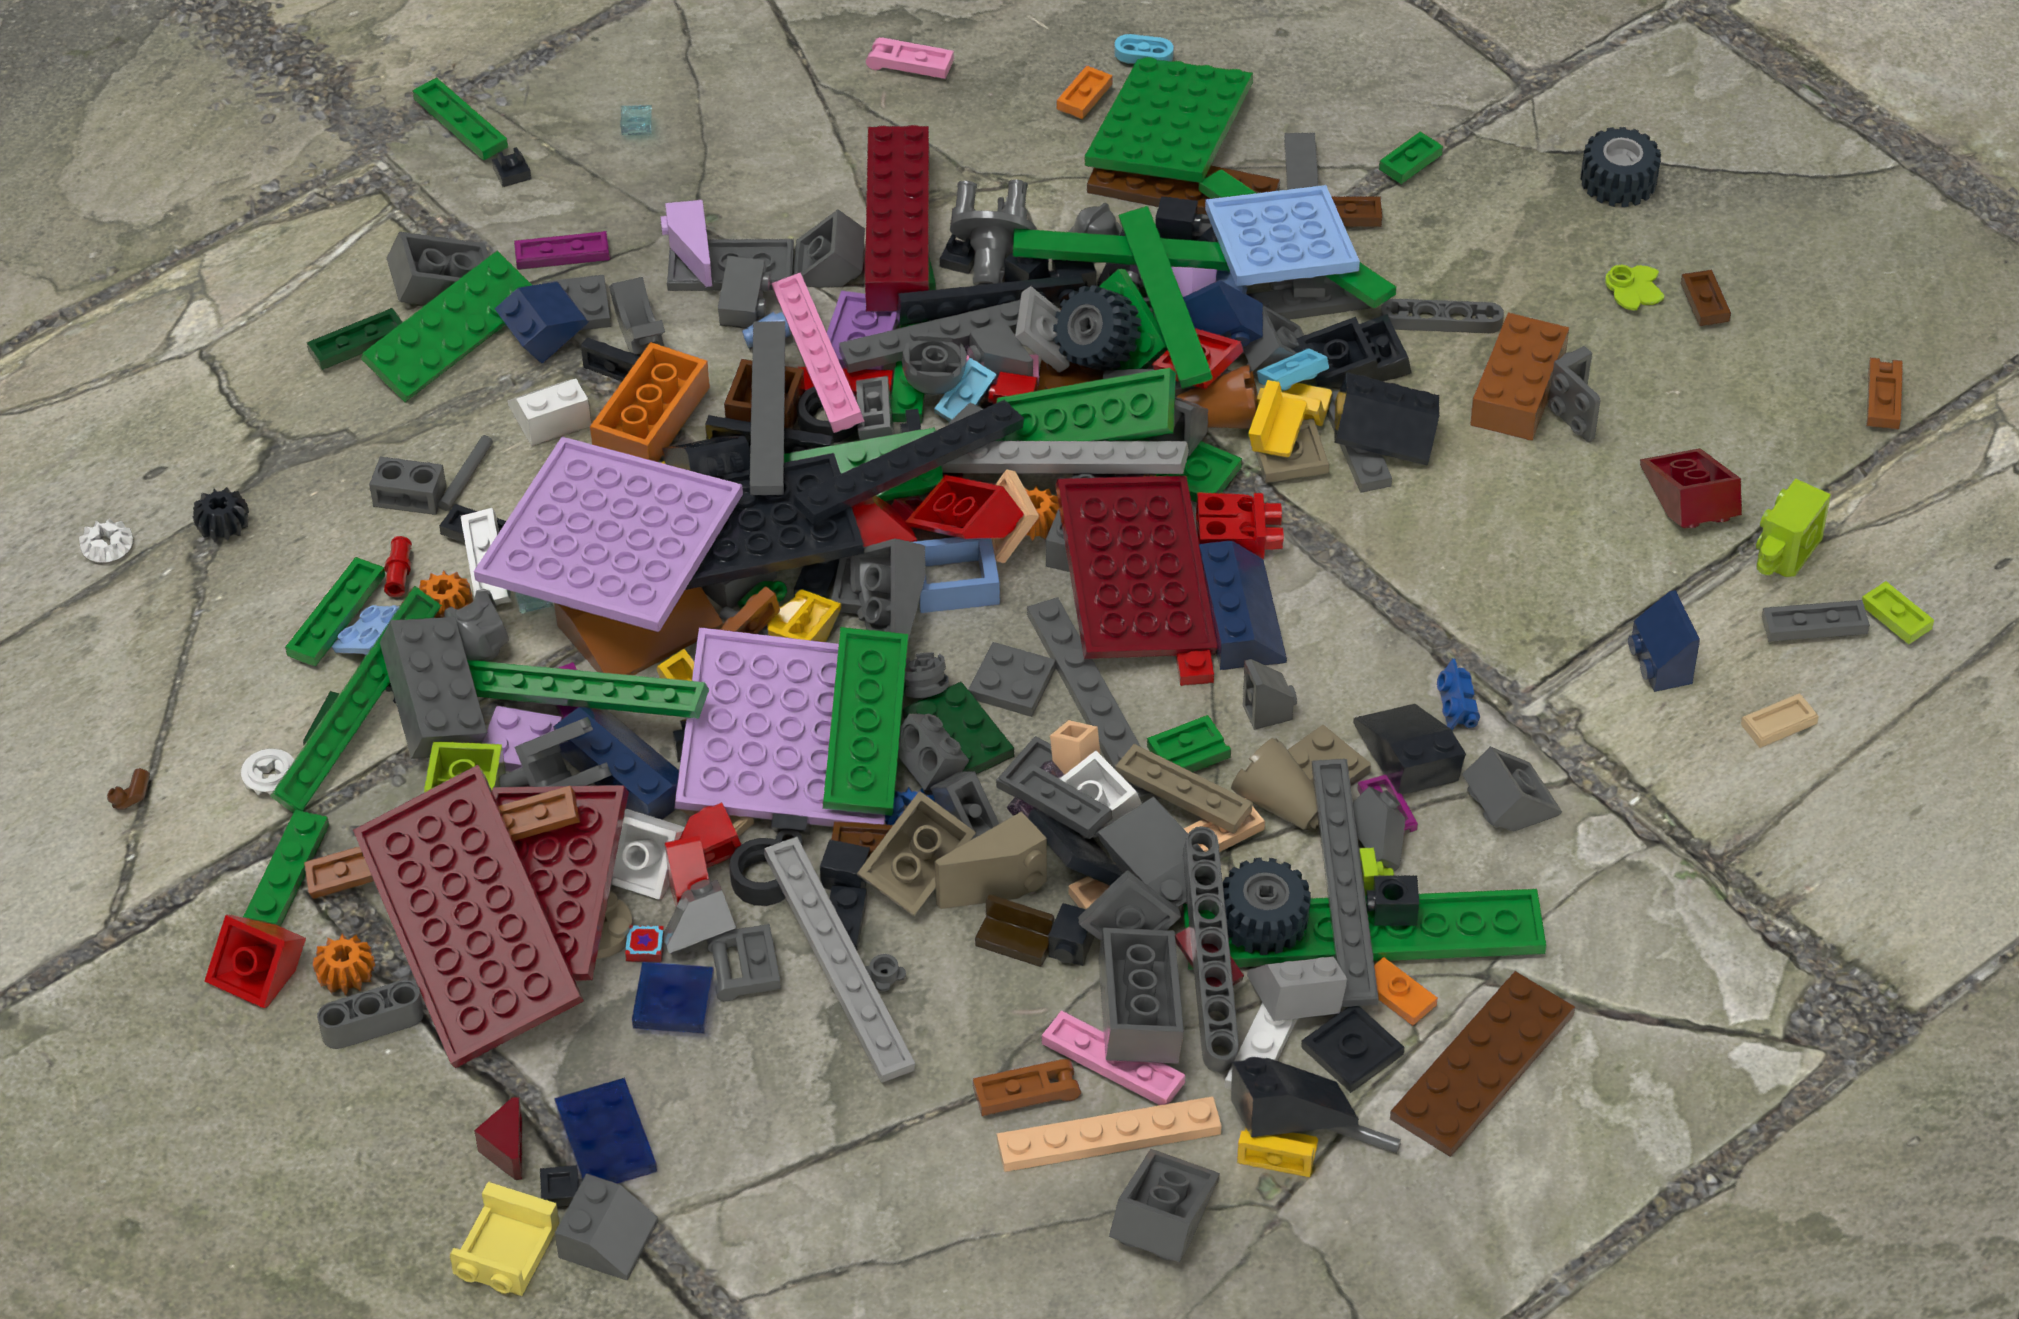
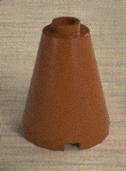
M1250 365L1239 367L1217 377L1206 389L1195 387L1177 395V398L1208 409V428L1250 429L1258 407V392Z

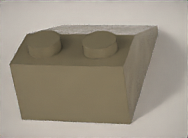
M919 791L858 871L857 875L912 916H915L936 889L935 861L971 841L976 832Z
M1021 811L935 861L936 905L940 909L982 904L986 903L988 895H994L1006 900L1018 899L1029 892L1038 890L1047 882V838Z

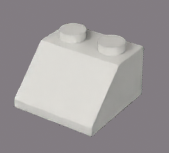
M577 379L567 380L508 400V406L531 446L591 426L588 398Z
M1094 751L1060 778L1062 781L1112 809L1113 819L1104 827L1142 804L1137 791L1097 751Z
M625 809L611 885L655 899H662L669 887L665 842L679 840L685 827Z

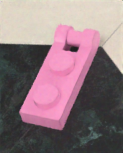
M877 38L872 46V52L869 53L866 59V65L872 70H880L884 67L946 79L954 61V51L893 39Z

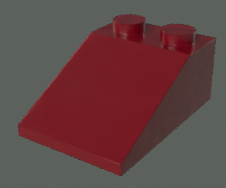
M1701 448L1640 459V466L1667 516L1683 528H1696L1700 523L1709 521L1722 523L1729 521L1730 517L1742 515L1741 478Z

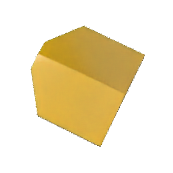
M799 590L793 599L780 607L781 611L767 624L768 635L826 642L841 610V603L805 590Z

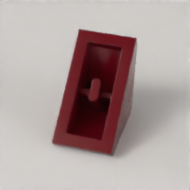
M513 1097L477 1127L474 1132L478 1152L514 1180H522L523 1118L519 1097Z

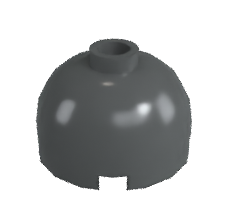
M933 332L917 335L916 341L910 344L908 341L903 351L902 368L906 380L915 390L929 395L945 394L954 389L962 380L966 367L967 354L963 345L960 343L959 348L956 344L952 343L953 338L946 334Z

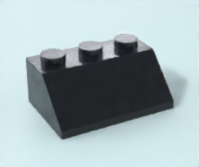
M1347 372L1335 399L1334 443L1427 466L1440 417L1439 395Z

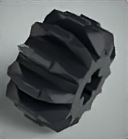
M228 487L222 491H217L213 488L211 494L201 493V499L194 502L193 522L203 538L211 536L213 541L216 542L219 538L224 537L229 541L231 535L241 536V530L248 527L249 508L239 491L231 492Z

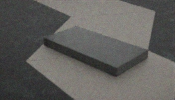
M707 239L711 265V287H706L670 248L667 289L668 291H721L727 256L765 260L766 272L771 273V283L793 275L794 239Z

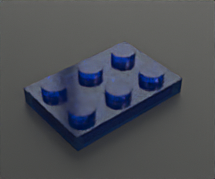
M625 1077L554 1098L557 1113L582 1181L585 1175L589 1174L618 1184L657 1172L654 1155Z

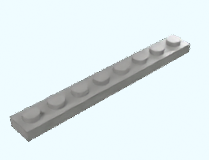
M994 441L943 464L942 471L943 473H1004L1007 469L1016 471V473L1183 474L1189 448L1187 441Z
M795 837L766 847L764 856L880 1082L883 1083L914 1071L915 1062L799 839Z

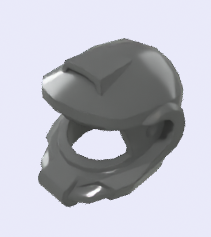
M486 589L476 590L474 601L459 610L449 607L444 611V617H455L467 660L491 661L497 657L501 647L509 641L507 631L496 611L497 606L493 596Z

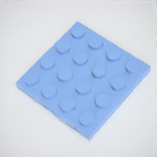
M1326 185L1206 199L1205 210L1236 286H1249L1259 283L1281 282L1291 279L1313 278L1316 276L1359 271V258Z

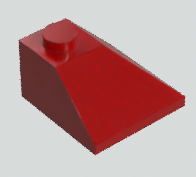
M874 496L852 506L864 547L895 538L909 542L917 541L912 528L905 523V520L890 504L881 498Z
M230 914L225 915L204 982L262 1008H267L295 973L306 938L275 924Z

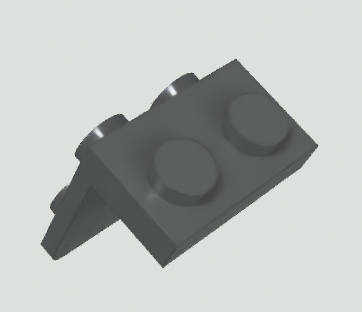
M1582 346L1554 361L1548 406L1556 416H1559L1571 427L1576 435H1580L1587 442L1595 439L1600 397L1588 386L1592 352L1585 346Z

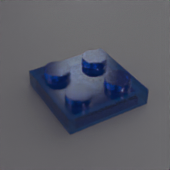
M642 962L632 1015L633 1029L704 1034L714 980V968Z

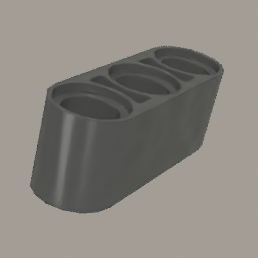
M401 980L329 1002L319 1009L317 1018L324 1044L332 1049H341L413 1027L423 1019L424 1010L418 985L413 981Z

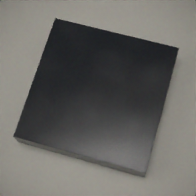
M1360 1006L1347 1007L1305 1037L1301 1042V1048L1350 1093L1404 1055L1405 1049L1396 1038Z

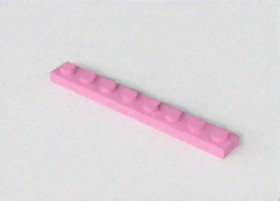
M801 273L771 283L833 432L849 429L856 424L864 422L859 406Z

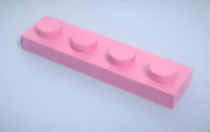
M1060 1011L1042 1035L1043 1045L1158 1105L1169 1104L1185 1083L1184 1073L1164 1063L1106 1060L1104 1032L1063 1011Z

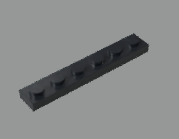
M1080 274L898 294L896 318L899 325L925 323L1009 302L1021 301L1022 292L1030 286L1057 308H1063L1060 305L1064 299L1069 300L1071 292H1079V288L1084 286V281Z

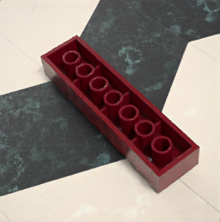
M881 125L878 127H868L865 248L866 312L897 311L898 294L929 291V126Z

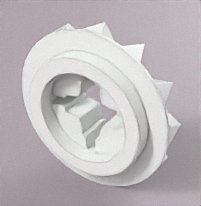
M110 518L106 523L102 524L95 521L94 527H85L84 535L79 537L80 549L86 558L95 562L117 560L123 557L132 547L133 537L131 530L126 528L122 521L113 523ZM107 536L110 539V545L104 542L101 537Z
M265 749L252 754L246 759L241 768V777L247 790L253 789L257 795L263 792H268L271 795L294 761V758L289 753L279 749ZM275 768L276 775L270 774L268 778L264 779L263 773H269Z

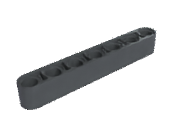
M1200 826L1192 829L1187 835L1183 849V865L1202 1058L1208 1069L1214 1072H1223L1231 1068L1238 1052L1239 1040L1219 843L1217 835L1213 830ZM1194 844H1203L1208 848V851L1198 852L1192 846ZM1197 877H1206L1212 884L1204 886L1195 879ZM1209 910L1215 915V918L1205 919L1201 917L1199 912ZM1207 943L1213 944L1219 951L1208 953L1202 948V945ZM1210 977L1217 978L1222 985L1212 987L1207 984L1205 979ZM1217 1011L1222 1013L1226 1019L1220 1022L1211 1019L1208 1013ZM1217 1045L1223 1046L1229 1051V1054L1219 1056L1214 1053L1212 1047Z

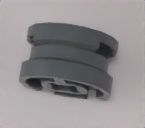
M934 652L916 654L917 659L910 661V658H906L903 690L906 696L925 698L939 694L948 688L949 678L944 674L946 669L944 656L939 654L937 658L934 657Z

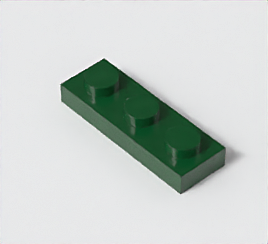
M392 307L308 341V352L322 371L361 355L399 326L402 320Z

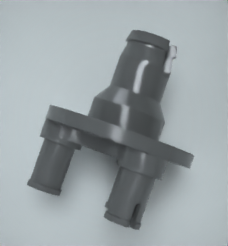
M1010 180L1008 182L1006 202H1004V197L998 198L997 211H976L974 204L977 184L971 181H959L957 183L956 207L952 208L950 232L963 241L970 238V244L975 251L973 285L1003 283L1005 258L1013 249L1014 228L1037 230V227L1027 220L1028 210L1025 208L1027 182L1023 180Z

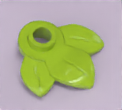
M1615 265L1606 274V286L1614 292L1615 301L1625 309L1636 311L1640 304L1654 305L1664 300V294L1653 283L1659 274L1657 269L1644 265H1637L1632 268L1626 265Z

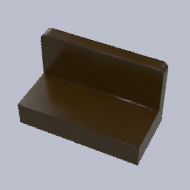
M988 895L986 899V917L975 936V946L1042 967L1049 953V933L1054 924V915L994 895Z

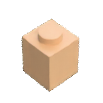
M1068 720L1050 735L1054 772L1066 774L1094 751L1100 754L1097 726Z

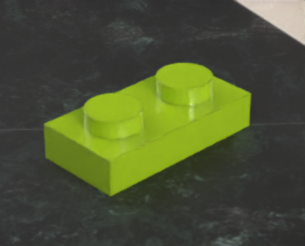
M1887 581L1862 596L1865 609L1907 644H1911L1933 629L1934 619Z

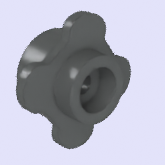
M889 954L875 956L871 960L870 966L865 967L879 991H888L894 982L903 980L906 977L905 968L898 967L896 958Z

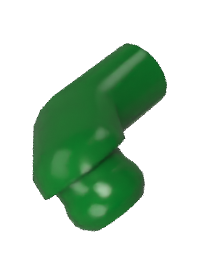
M782 581L759 582L738 601V606L742 609L748 599L758 594L765 586L775 593L777 601L780 602L784 600L787 594V586Z

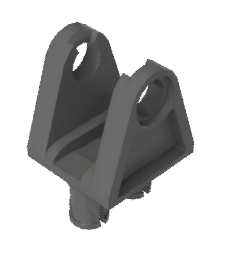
M586 717L515 746L514 748L522 767L502 774L499 780L501 787L587 786L612 774L607 762L572 776L570 770H567L560 753L562 751L560 744L593 730L589 718Z

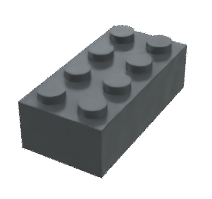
M455 617L390 620L380 645L411 759L430 758L433 742L482 744L487 735V730Z
M1103 928L1098 961L1106 1060L1179 1063L1184 1027L1175 931Z

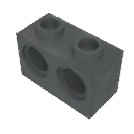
M380 456L369 484L373 507L436 515L439 509L438 502L446 490L443 465Z
M909 714L900 727L898 757L924 790L931 791L930 787L957 772H962L969 762V759L960 749V744L950 737L943 728V723L932 714Z

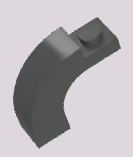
M643 277L612 283L609 289L618 323L629 351L634 354L643 353L650 342L664 346L662 334L665 333L663 321H656L654 318Z

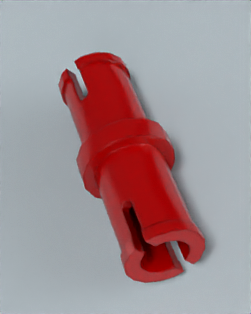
M397 536L391 540L390 555L385 561L384 568L387 576L384 592L391 597H401L404 595L406 578L411 572L412 566L409 557L412 542L404 536Z

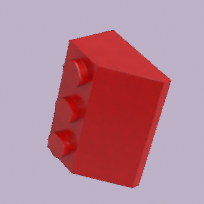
M945 475L905 523L909 527L964 539L1004 538L1016 528L1017 522L1023 517L1024 513L1003 486Z

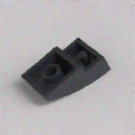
M1387 314L1359 324L1355 316L1296 338L1301 352L1309 348L1328 358L1329 369L1318 373L1314 378L1317 386L1341 387L1347 372L1364 375L1380 381H1388L1412 373L1408 355Z

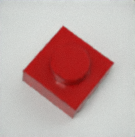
M1210 650L1177 654L1176 663L1180 686L1214 683Z

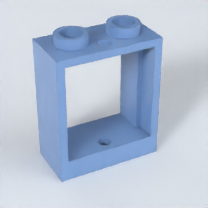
M952 537L913 542L925 545L926 566L979 561L982 577L927 584L925 575L919 599L921 613L1000 604V582L991 538L964 539Z

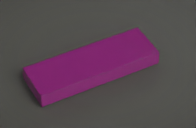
M607 231L514 241L517 270L610 260Z

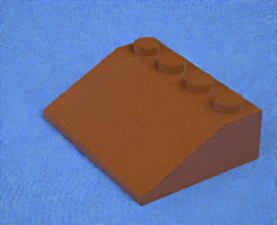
M701 587L684 590L659 632L554 603L559 629L597 672L635 675L696 643L699 628L720 630L723 626L722 620Z

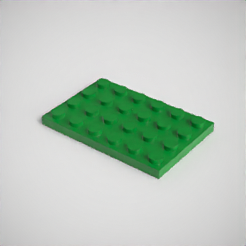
M1152 57L1137 59L1084 156L1085 166L1202 183L1253 84V72H1245L1240 69L1216 68L1211 65L1186 64L1181 61L1156 60Z

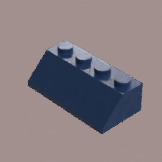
M1233 541L1199 544L1218 649L1216 654L1220 670L1244 668L1245 660L1249 659L1263 665L1287 663L1264 559Z
M578 707L553 726V729L556 730L586 717L589 718L593 730L560 744L562 750L560 753L579 772L607 762L612 775L594 782L596 786L624 785L629 792L626 809L661 820L676 810L675 800L680 770L608 710Z

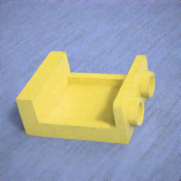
M488 1182L482 1192L484 1203L482 1211L462 1248H453L450 1253L453 1274L467 1282L476 1281L489 1285L500 1293L506 1294L510 1292L522 1296L560 1224L557 1204Z

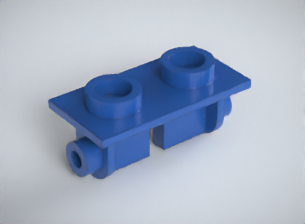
M1452 658L1444 671L1440 672L1437 678V688L1440 691L1443 704L1442 712L1446 718L1447 726L1451 730L1457 724H1463L1467 728H1474L1478 725L1480 713L1478 712L1476 700L1472 699L1475 694L1471 674L1465 668H1457L1456 659Z

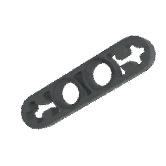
M1395 298L1389 299L1382 304L1380 316L1388 315L1395 330L1495 333L1502 328L1504 310L1500 305L1491 302ZM1428 312L1433 314L1434 317L1426 319L1418 314ZM1458 313L1464 315L1465 318L1457 320L1451 318L1450 315Z

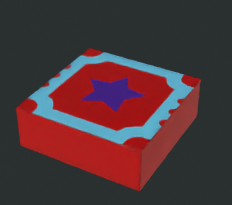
M629 925L630 930L627 934L625 950L626 961L662 962L664 926Z

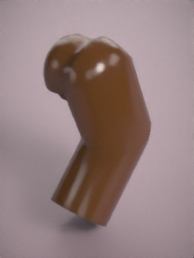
M135 769L128 788L123 790L122 787L116 786L115 789L111 788L107 794L108 802L112 803V807L115 809L125 810L143 800L150 773L145 769Z

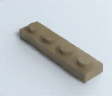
M1136 744L1131 746L1115 766V770L1126 781L1233 834L1252 812V801Z

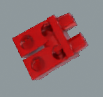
M1197 493L1196 532L1199 544L1233 541L1264 559L1265 550L1283 549V527H1266V525H1281V503H1264L1263 493H1254L1253 497L1246 494Z

